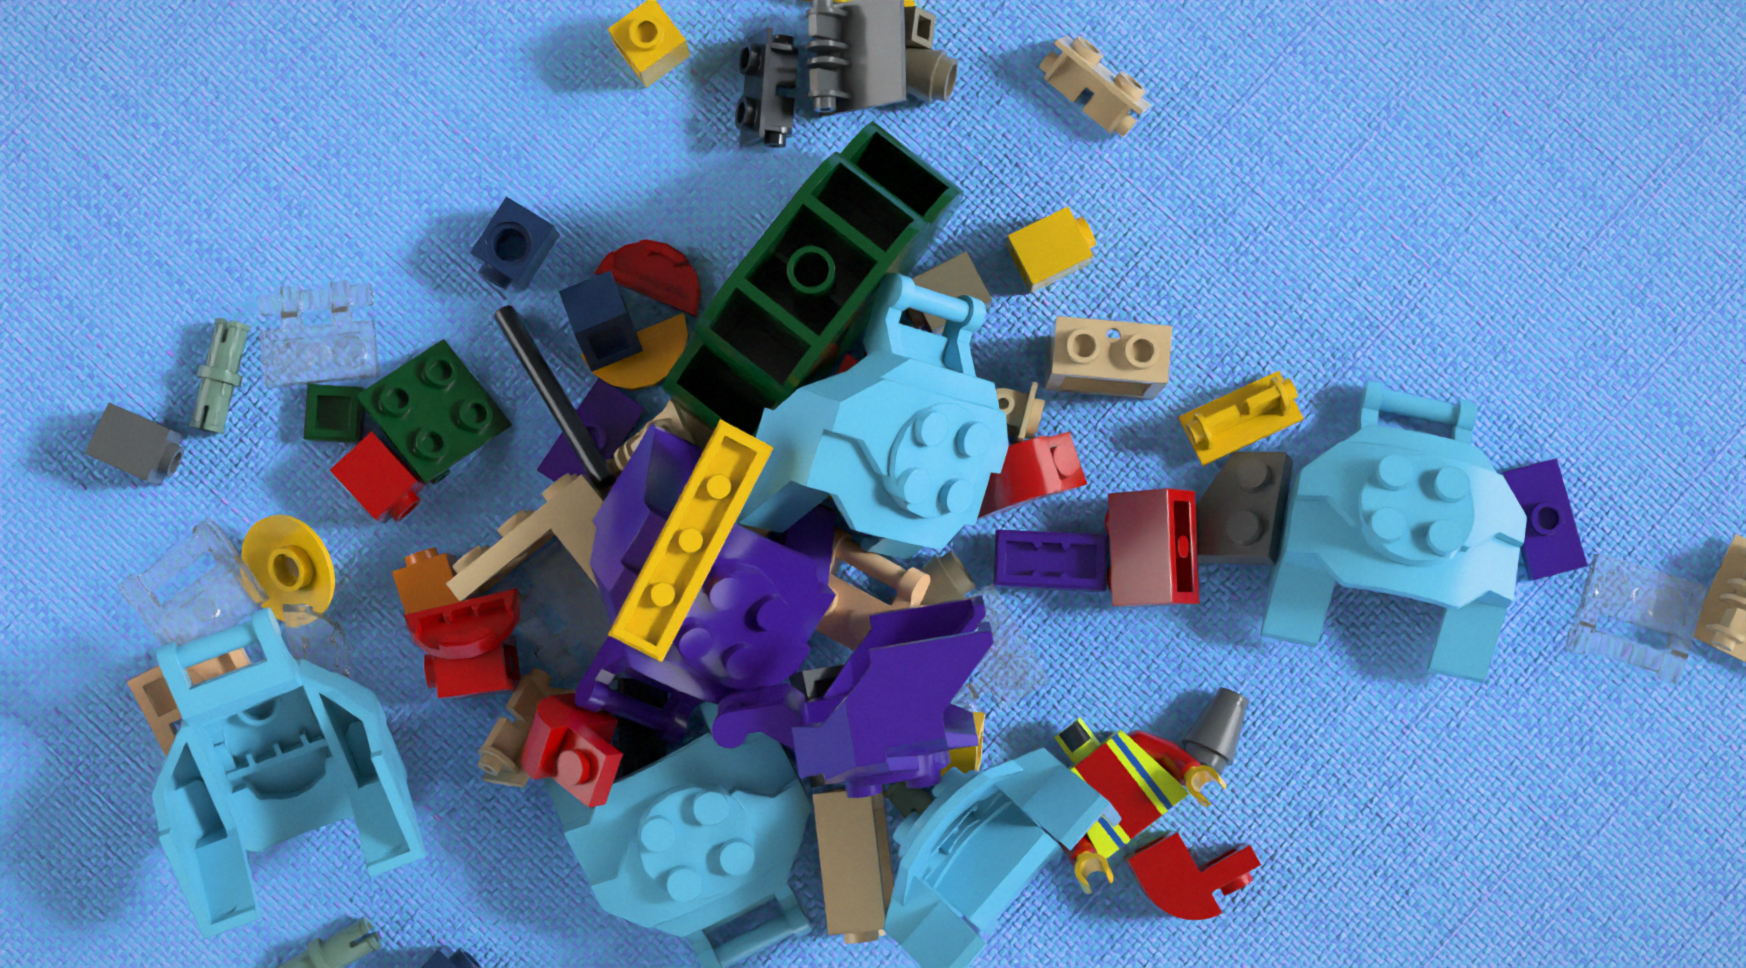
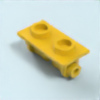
M1277 371L1180 415L1178 419L1202 466H1205L1304 420V417L1294 400L1298 398V394L1290 378L1283 379L1280 371Z

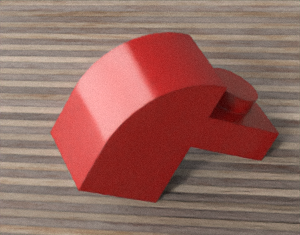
M1070 432L1050 437L1044 435L1008 446L1001 473L991 472L977 520L1005 513L1032 501L1072 491L1087 485Z
M576 692L551 695L543 698L538 703L520 757L523 769L533 780L551 777L587 807L605 805L623 753L610 744L618 719L601 709L597 712H590L578 707L575 703Z
M1174 830L1163 834L1123 857L1143 894L1166 913L1186 920H1205L1222 914L1212 892L1220 888L1223 896H1226L1243 888L1254 880L1250 871L1261 866L1251 845L1241 843L1197 867L1179 833Z

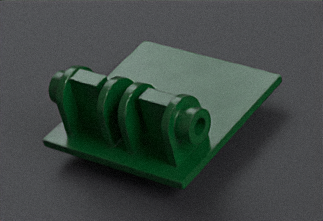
M444 339L355 396L424 484L431 482L433 485L439 483L450 474V467L512 426V423Z

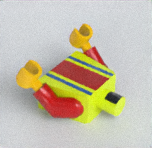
M1079 717L1054 737L1073 762L1068 769L1106 798L1122 818L1113 827L1100 816L1071 851L1057 840L1071 865L1075 867L1076 878L1085 894H1092L1086 880L1090 873L1094 871L1105 873L1111 884L1114 878L1106 859L1183 800L1189 793L1199 805L1209 807L1211 803L1200 793L1202 786L1207 782L1214 781L1221 788L1226 789V783L1214 768L1201 765L1175 742L1142 730H1134L1127 734L1122 730H1116L1100 743L1081 717Z

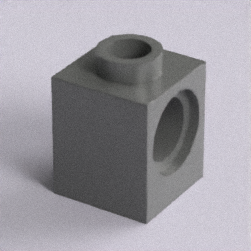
M109 402L85 454L145 481L161 486L165 476L170 478L180 465L184 448L179 445L184 435Z

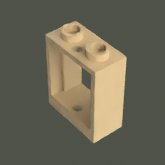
M1056 316L1048 334L1044 390L1154 400L1168 384L1173 326ZM1114 329L1119 332L1120 338H1110L1106 334L1109 330Z
M881 784V793L863 798H848L846 788L812 794L828 935L844 934L845 944L879 940V936L885 935L883 928L894 889V877L883 784Z

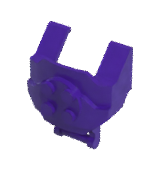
M652 423L592 520L596 526L590 566L606 606L611 627L702 453L698 445ZM819 503L786 531L781 533L780 544L735 523L663 662L640 652L612 636H608L576 689V705L590 712H597L600 709L653 730L655 736L660 740L676 744L683 738L687 730L688 717L694 707L705 701L719 705L721 699L728 693L777 685L795 674L811 650L807 641L836 597V594L828 586L836 512ZM622 673L668 692L671 696L663 709H660L611 689L609 685L616 674Z
M983 596L869 614L871 629L847 659L824 695L805 701L804 694L789 683L728 693L721 699L718 705V715L712 725L714 741L724 748H735L745 741L748 734L762 732L795 750L799 778L824 774L827 784L837 783L845 785L848 798H863L882 792L881 784L905 781L907 788H924L939 784L942 781L940 770L947 767L951 762L949 750L979 746L973 713L950 702L994 643L990 622H982L986 616Z

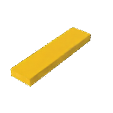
M719 420L608 635L663 662L774 447Z

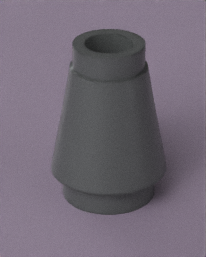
M1219 687L1215 696L1212 697L1181 740V743L1185 746L1183 750L1201 765L1214 768L1222 776L1225 767L1232 766L1234 763L1249 700L1235 691Z

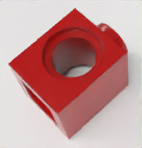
M370 432L330 469L331 473L375 520L384 524L391 518L395 522H399L410 514L421 502L417 494L426 486L392 448L373 432Z

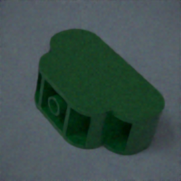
M872 121L867 124L841 153L838 151L834 152L818 166L722 285L700 317L694 329V338L668 373L662 386L663 391L711 429L715 430L719 420H722L756 438L764 408L775 410L797 389L827 378L868 326L881 281L890 273L907 276L959 207L964 196V190L877 123Z

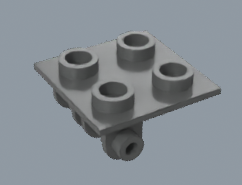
M811 0V8L806 10L809 37L816 38L817 40L808 42L806 47L807 51L817 53V57L807 59V67L811 68L809 70L810 92H808V100L813 101V110L819 112V117L824 118L907 101L904 0H851L834 5L833 0Z

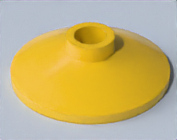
M271 515L252 525L243 541L241 562L246 583L256 601L263 609L270 607L275 617L286 623L303 624L318 618L330 605L335 588L332 560L320 537L307 524L289 515Z

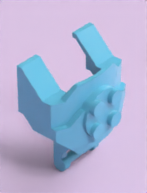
M890 273L886 275L879 286L863 340L867 356L846 372L797 389L775 410L764 408L756 438L774 447L743 506L736 523L783 533L830 495L850 529L874 535L871 539L863 538L860 549L906 560L924 547L942 550L964 525H975L991 472L1001 473L1009 446L1006 415L999 408L994 382L976 377L969 346L972 333L978 330L985 320L986 308L983 301L968 295H961L955 298L919 287L914 284L911 278L901 274ZM910 308L947 319L942 336L899 324L902 311Z
M1365 381L1360 397L1355 434L1344 441H1340L1303 467L1288 493L1276 565H1271L1260 636L1316 648L1335 581H1337L1342 587L1388 593L1445 607L1431 658L1428 660L1427 672L1478 683L1485 681L1507 608L1514 601L1520 547L1524 543L1527 516L1503 475L1495 471L1481 448L1471 445L1472 431L1478 410L1476 402L1460 399L1457 404L1384 389V383ZM1379 411L1452 426L1450 439L1401 428L1378 426Z
M270 607L251 613V620L178 646L176 642H171L156 648L158 664L183 721L159 772L151 797L159 828L158 839L204 939L260 919V910L246 850L258 853L308 831L354 816L366 860V869L370 878L426 857L425 847L407 785V771L387 726V718L377 694L335 671L330 672L302 658L294 660L284 644L277 619ZM260 642L266 659L195 685L192 683L187 672L188 667Z
M705 701L699 707L711 733L708 732L671 754L614 780L605 805L587 807L551 777L543 779L563 825V833L590 882V887L603 911L646 928L652 927L681 938L686 937L692 945L702 968H727L793 934L799 938L813 931L788 881L795 856L800 848L811 803L784 744L762 732L748 734L745 741L738 747L724 748L719 746L712 736V725L718 715V705ZM777 898L784 911L783 914L716 948L713 946L707 932Z
M1044 747L981 772L970 770L963 774L957 767L951 768L941 777L942 781L933 788L932 794L936 799L927 807L923 814L920 815L916 811L911 813L894 832L892 838L900 845L898 858L901 862L883 930L921 968H968L988 944L961 917L964 915L987 935H990L1000 924L997 919L1044 865L1049 860L1053 863L1063 852L1062 847L1043 831L1041 826L1071 851L1100 816L1113 827L1121 821L1122 818L1106 798L1063 765Z

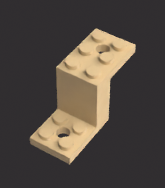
M569 473L563 475L542 493V496L547 501L535 512L532 509L527 512L522 509L497 529L502 539L492 547L487 544L481 548L478 545L461 557L452 566L457 575L448 581L446 585L459 601L481 597L548 541L557 536L598 587L590 566L596 526L592 520L609 493L604 490H598L589 475L581 474L577 476L576 473L572 476ZM739 524L765 538L774 532Z

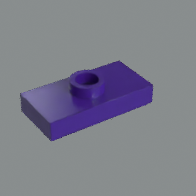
M598 378L576 411L607 460L614 459L613 454L620 446L624 445L646 412V408L601 378ZM563 432L537 468L538 472L553 482L567 473L571 476L575 473L577 476L581 474L588 475Z
M1555 458L1500 473L1527 516L1524 543L1520 547L1529 581L1587 567V561L1558 459Z
M996 529L993 587L1105 593L1107 585L1108 535Z

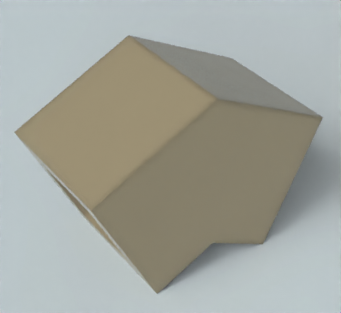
M917 6L904 7L905 48L932 49L936 15Z

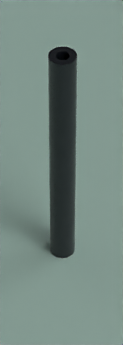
M511 305L501 307L494 314L495 321L593 484L598 490L610 487L616 481V476L514 307Z

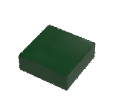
M307 384L303 439L312 442L358 444L362 441L365 409L355 396L366 388Z

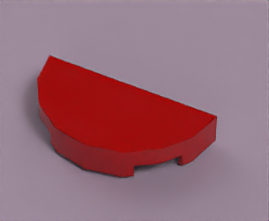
M643 239L636 243L625 244L615 252L608 253L594 272L598 276L611 270L617 285L698 318L702 300L698 275L686 256L667 243Z
M515 588L405 614L403 617L414 644L429 655L449 660L473 658L493 650L511 635L520 619L521 599L518 589Z

